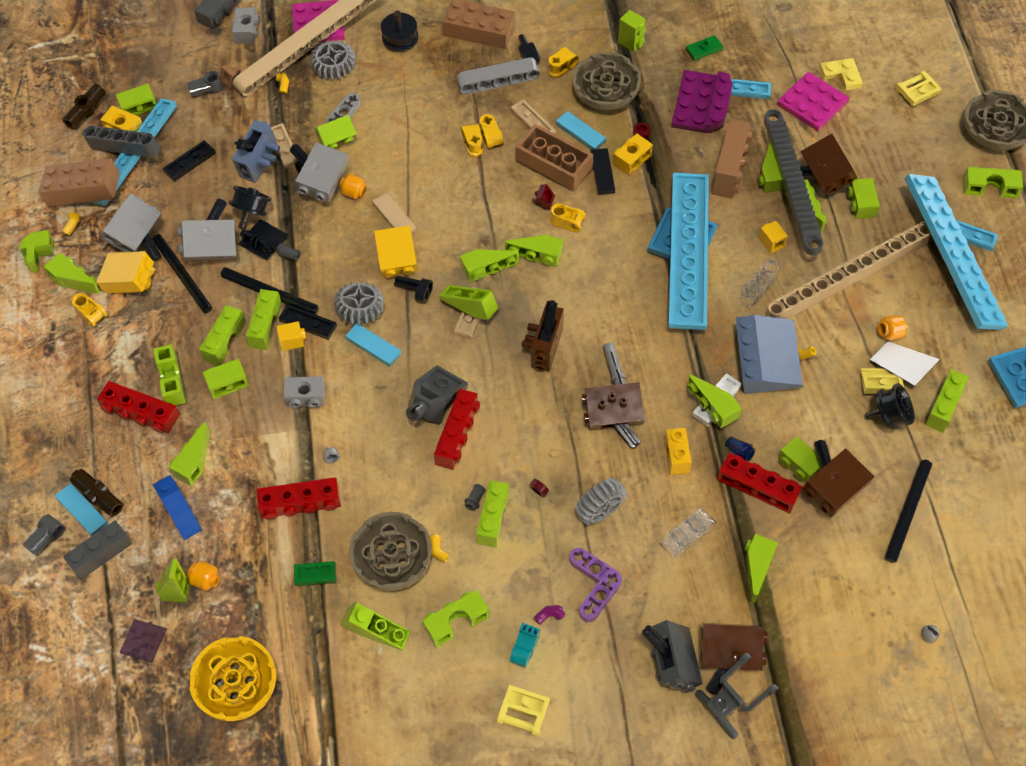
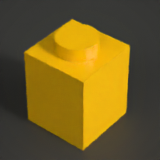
M774 221L766 223L761 227L759 239L771 254L786 247L788 235L779 223Z
M299 321L277 326L282 351L304 347L303 339L307 338L305 329L300 328Z

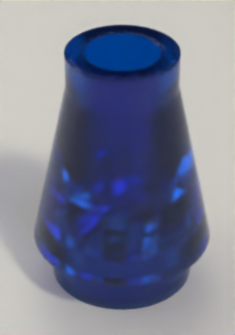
M732 436L725 443V446L734 454L741 456L748 462L755 454V448H753L752 444Z

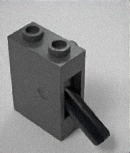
M665 620L654 626L647 625L642 630V634L654 646L651 656L657 660L659 672L656 674V678L662 682V685L669 686L672 689L683 690V692H692L696 689L695 687L703 684L689 627Z

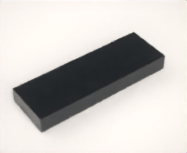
M203 140L165 166L163 171L175 182L215 155V149Z
M608 148L590 150V153L594 154L593 172L597 195L615 193Z
M289 304L285 306L278 318L279 322L284 324L299 321L300 328H304L305 332L327 340L330 339L337 327V323Z

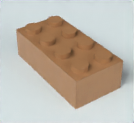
M451 0L442 21L443 36L506 49L516 26L515 11L463 0Z
M730 118L715 173L713 195L733 199L734 192H738L740 186L738 181L742 178L747 158L745 154L749 150L753 131L749 130L751 122Z
M536 124L515 146V160L573 191L593 168L594 154Z
M112 158L46 166L38 193L48 207L114 199L120 172Z

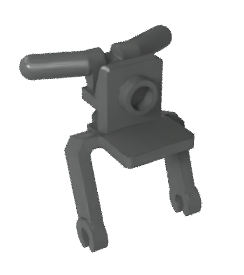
M749 653L742 655L739 661L721 677L720 684L724 689L712 699L702 690H697L695 693L696 697L706 708L716 715L717 721L732 739H736L738 733L726 717L728 715L731 716L738 707L742 708L743 711H753L768 696L778 690V687L772 684L755 701L747 706L739 694L730 686L727 680L751 659Z

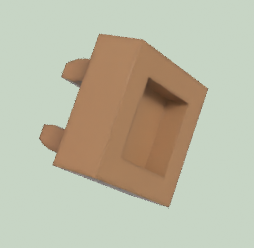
M227 65L222 66L220 72L221 82L229 89L235 88L232 82L240 71L235 67L231 69Z

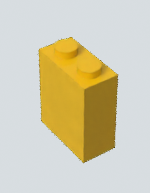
M410 225L374 231L382 278H393L396 275L402 274L412 275L418 272Z
M145 251L108 253L96 283L105 293L143 292L154 262Z

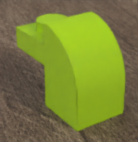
M49 230L30 233L20 243L19 249L24 257L25 265L29 266L31 272H39V257L54 255V240Z

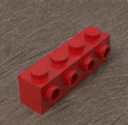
M111 381L107 382L97 398L101 406L100 408L104 412L115 413L125 420H134L141 426H150L157 432L163 431L169 434L180 416L176 405Z
M459 388L434 452L435 465L454 470L456 462L460 461L462 446L466 445L467 433L472 428L474 423L473 417L480 407L477 393Z
M728 453L717 477V481L789 514L802 489V486L796 481L781 477L777 472L768 471L757 463L748 462L741 456Z
M336 477L257 488L258 511L261 519H274L276 516L283 515L294 516L297 513L304 512L314 513L318 510L330 511L341 507L339 485Z

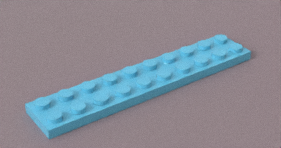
M673 173L668 328L706 330L709 174Z
M908 174L904 179L977 329H1005L1008 326L1005 316L1001 312L997 300L993 296L990 286L986 282L982 270L967 244V239L960 230V225L955 220L952 209L949 207L945 195L938 185V181L935 177Z

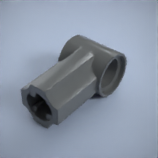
M209 71L205 74L204 78L187 83L191 97L206 92L216 94L223 89L220 76L216 71Z
M46 514L39 520L37 529L27 538L23 546L37 556L51 540L61 537L65 531V526L51 515Z

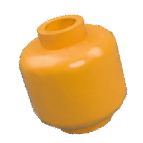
M353 174L342 177L339 183L341 193L354 200L359 197L362 198L367 188L364 179Z
M900 315L885 316L878 324V333L885 340L902 339L906 334L908 326Z
M205 561L193 563L187 573L189 583L203 591L216 587L220 580L218 568Z

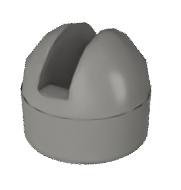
M327 447L324 450L323 457L326 463H335L340 459L339 452L335 447Z
M934 625L925 626L921 631L922 639L927 643H934L939 637V629Z

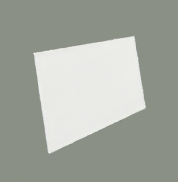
M888 341L870 360L915 386L940 359Z

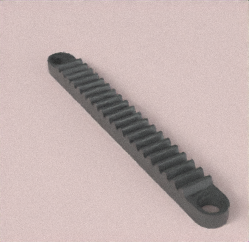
M771 109L765 114L764 124L803 249L809 255H818L822 251L823 239L817 217H815V211H813V205H811V199H809V193H807L808 189L804 182V176H802L800 165H798L797 155L795 154L793 143H791L786 121H784L783 115L779 110ZM773 116L776 117L778 120L771 121L769 117ZM816 243L818 247L811 248L808 244Z

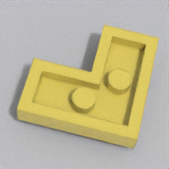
M853 58L820 63L819 68L824 80L841 78L845 90L862 88L863 82Z

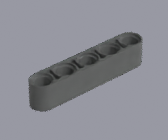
M88 126L82 131L83 137L92 149L146 157L156 156L160 152L157 141L150 133L99 126Z

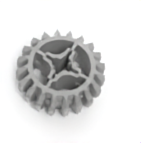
M334 39L332 42L327 40L326 43L320 42V46H315V50H312V55L310 56L311 67L315 74H318L320 78L324 77L325 80L331 78L332 81L334 78L340 79L341 76L346 78V74H351V70L354 69L356 62L355 53L351 46L347 45L346 42L342 43L340 40L335 42Z
M358 281L355 284L353 282L350 285L345 284L344 288H339L335 295V312L345 323L350 321L351 325L354 323H358V325L365 323L367 325L368 321L374 322V319L379 318V315L383 313V294L380 292L379 287H375L374 284L368 285L367 281L365 283Z
M608 478L601 483H597L589 491H586V494L581 496V499L577 502L575 507L577 516L586 525H594L601 520H605L624 502L627 496L625 487L616 478Z

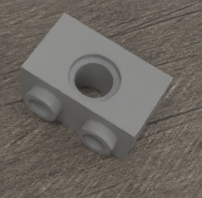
M255 7L235 8L232 29L235 44H255V38L258 37L257 24H260V16L256 14Z
M323 376L285 377L284 400L286 407L299 408L309 406L316 408L325 406L326 385Z

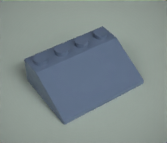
M759 315L736 317L745 394L803 387L794 320Z

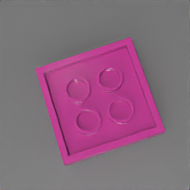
M339 0L292 4L294 33ZM344 26L340 27L322 42H326V40L328 42L333 41V39L334 41L345 40Z
M807 72L777 100V106L814 130L819 131L849 102L850 97L812 73Z

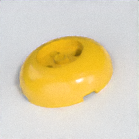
M239 636V638L227 639L225 637L219 639L202 650L192 665L189 687L192 698L206 715L214 719L233 722L249 718L259 712L273 694L276 684L275 664L267 649L251 638ZM239 665V669H231V666ZM248 677L254 678L253 681H250L246 684V679ZM219 679L224 680V684L221 687L216 685V681ZM233 693H238L236 699H230Z

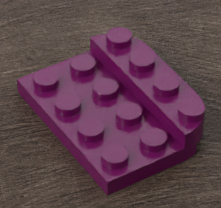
M684 70L671 127L702 133H712V130L723 127L732 91L730 74L718 71L717 75Z

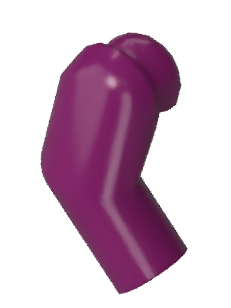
M560 605L545 606L533 619L537 624L541 625L550 616H555L557 620H561L565 616V611L562 610L563 607Z

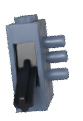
M254 120L244 139H238V141L234 142L237 151L232 161L240 178L256 183L264 167L269 168L271 162H276L277 157L272 155L273 151L278 152L280 150L271 126L265 121Z

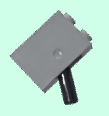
M315 142L308 156L298 144H293L290 152L303 166L295 181L296 191L302 195H309L319 201L329 203L349 164L348 154Z
M130 193L104 228L101 239L122 252H137L140 246L143 245L149 257L156 261L161 258V254L149 233L159 221L161 212L156 207L143 202L140 197Z
M218 198L206 220L182 221L181 226H178V237L182 239V244H179V255L183 256V260L234 259L236 257L234 220H219L227 205L223 199Z

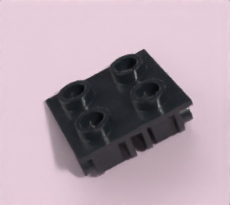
M260 219L250 231H241L240 236L242 240L238 245L268 260L276 251L278 245L282 244L289 234Z

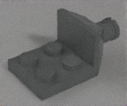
M436 365L414 382L408 408L406 409L407 417L409 419L412 418V421H417L420 417H423L438 424L442 423L447 404L456 398L459 388L467 389L468 382Z

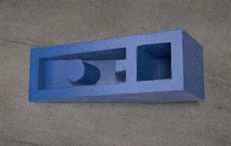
M171 475L152 484L184 540L202 531Z

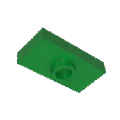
M716 35L686 46V51L693 61L723 50V45Z
M335 561L294 564L295 586L336 583Z

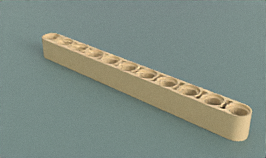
M339 0L236 76L232 85L244 97L251 95L377 0Z
M926 222L913 226L769 303L766 317L789 319L929 243L932 236Z

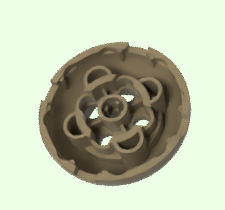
M601 52L592 54L585 61H580L573 73V87L577 96L583 103L597 110L611 111L628 105L638 94L641 85V74L638 67L634 66L629 58L617 53Z
M1000 90L982 92V95L973 97L967 104L964 113V123L967 132L978 144L992 150H1011L1023 145L1026 142V104L1023 102L1024 99L1013 93Z
M385 512L374 515L364 521V524L353 534L349 547L352 567L357 576L373 588L384 591L404 589L418 581L429 566L432 555L430 536L426 528L408 514ZM399 541L403 542L405 546L399 548L397 543ZM384 544L382 550H377L379 545ZM406 560L407 563L402 565L399 563V561ZM381 562L386 563L384 566L378 567Z

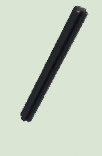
M157 234L153 236V242L203 313L211 311V304L162 235Z
M224 267L221 271V276L225 279L260 292V289L279 292L281 302L313 314L318 312L317 304L227 267Z
M927 459L920 462L885 559L890 563H896L932 468V462Z

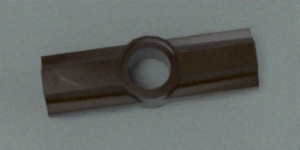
M95 83L84 95L77 96L74 100L75 105L62 118L63 123L73 129L84 118L93 115V108L105 96V90Z
M82 468L75 470L71 474L69 481L83 493L84 497L91 504L99 506L110 517L117 516L124 506L123 503L110 493V490L100 480H95Z

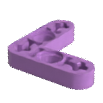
M575 548L570 552V564L597 582L580 606V618L590 623L597 619L620 588L622 577L618 571L582 548ZM582 555V560L575 561V556ZM592 565H598L601 571L594 574L589 568ZM615 577L616 583L612 582L608 589L606 586L609 583V578ZM600 591L604 592L607 597L605 600L599 601L595 598V594ZM593 602L595 604L592 611L593 615H585V609L589 610Z

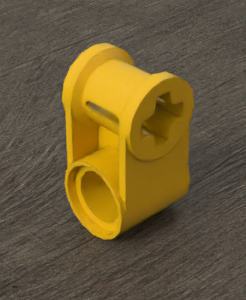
M561 48L557 53L550 56L548 60L550 65L548 74L553 78L561 77L565 72L576 66L579 57L568 48Z
M490 114L482 115L479 122L485 147L488 149L504 144L502 132L498 128L495 118Z
M479 124L461 126L462 137L468 154L472 157L480 156L483 153Z
M560 203L554 204L551 207L550 222L553 226L567 229L571 232L580 231L581 222L586 217L584 211Z
M78 293L73 296L72 304L76 313L91 327H95L96 322L108 315L101 305L94 302L86 294Z

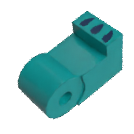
M522 622L509 662L524 668L527 667L540 637L539 628Z

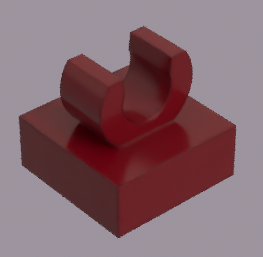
M542 184L539 190L535 191L536 198H533L532 201L535 205H541L546 210L551 208L555 194L547 184Z

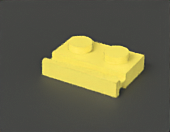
M861 368L860 376H862L864 394H877L879 389H891L896 383L904 387L902 378L885 368Z

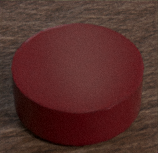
M646 123L635 124L633 136L639 134L644 139H647L650 135L649 125Z
M533 479L529 484L530 488L541 497H545L549 492V489L537 479Z

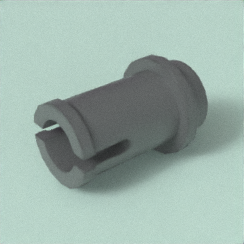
M280 243L276 250L279 257L284 256L295 262L299 260L301 251L288 247L286 243Z
M475 484L469 497L465 498L464 502L467 509L474 511L479 508V501L486 490L482 485Z

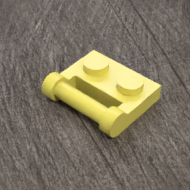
M925 71L919 72L917 76L909 80L898 82L894 85L895 91L901 93L912 106L930 99L941 92L940 86ZM918 82H921V83H919V84H917V85H915V86H913V87L907 88V87L912 86V85H914V84H916V83H918Z
M509 685L497 718V723L502 725L506 723L530 731L532 735L539 736L550 698ZM508 709L536 718L535 724L507 715Z

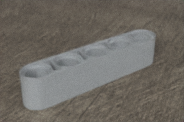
M525 58L463 71L457 75L456 79L461 93L471 94L533 81L540 76V71L534 58Z

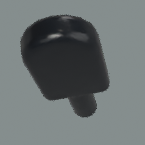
M520 34L518 38L522 45L518 49L522 58H534L538 65L540 55L533 42L528 43L525 35Z

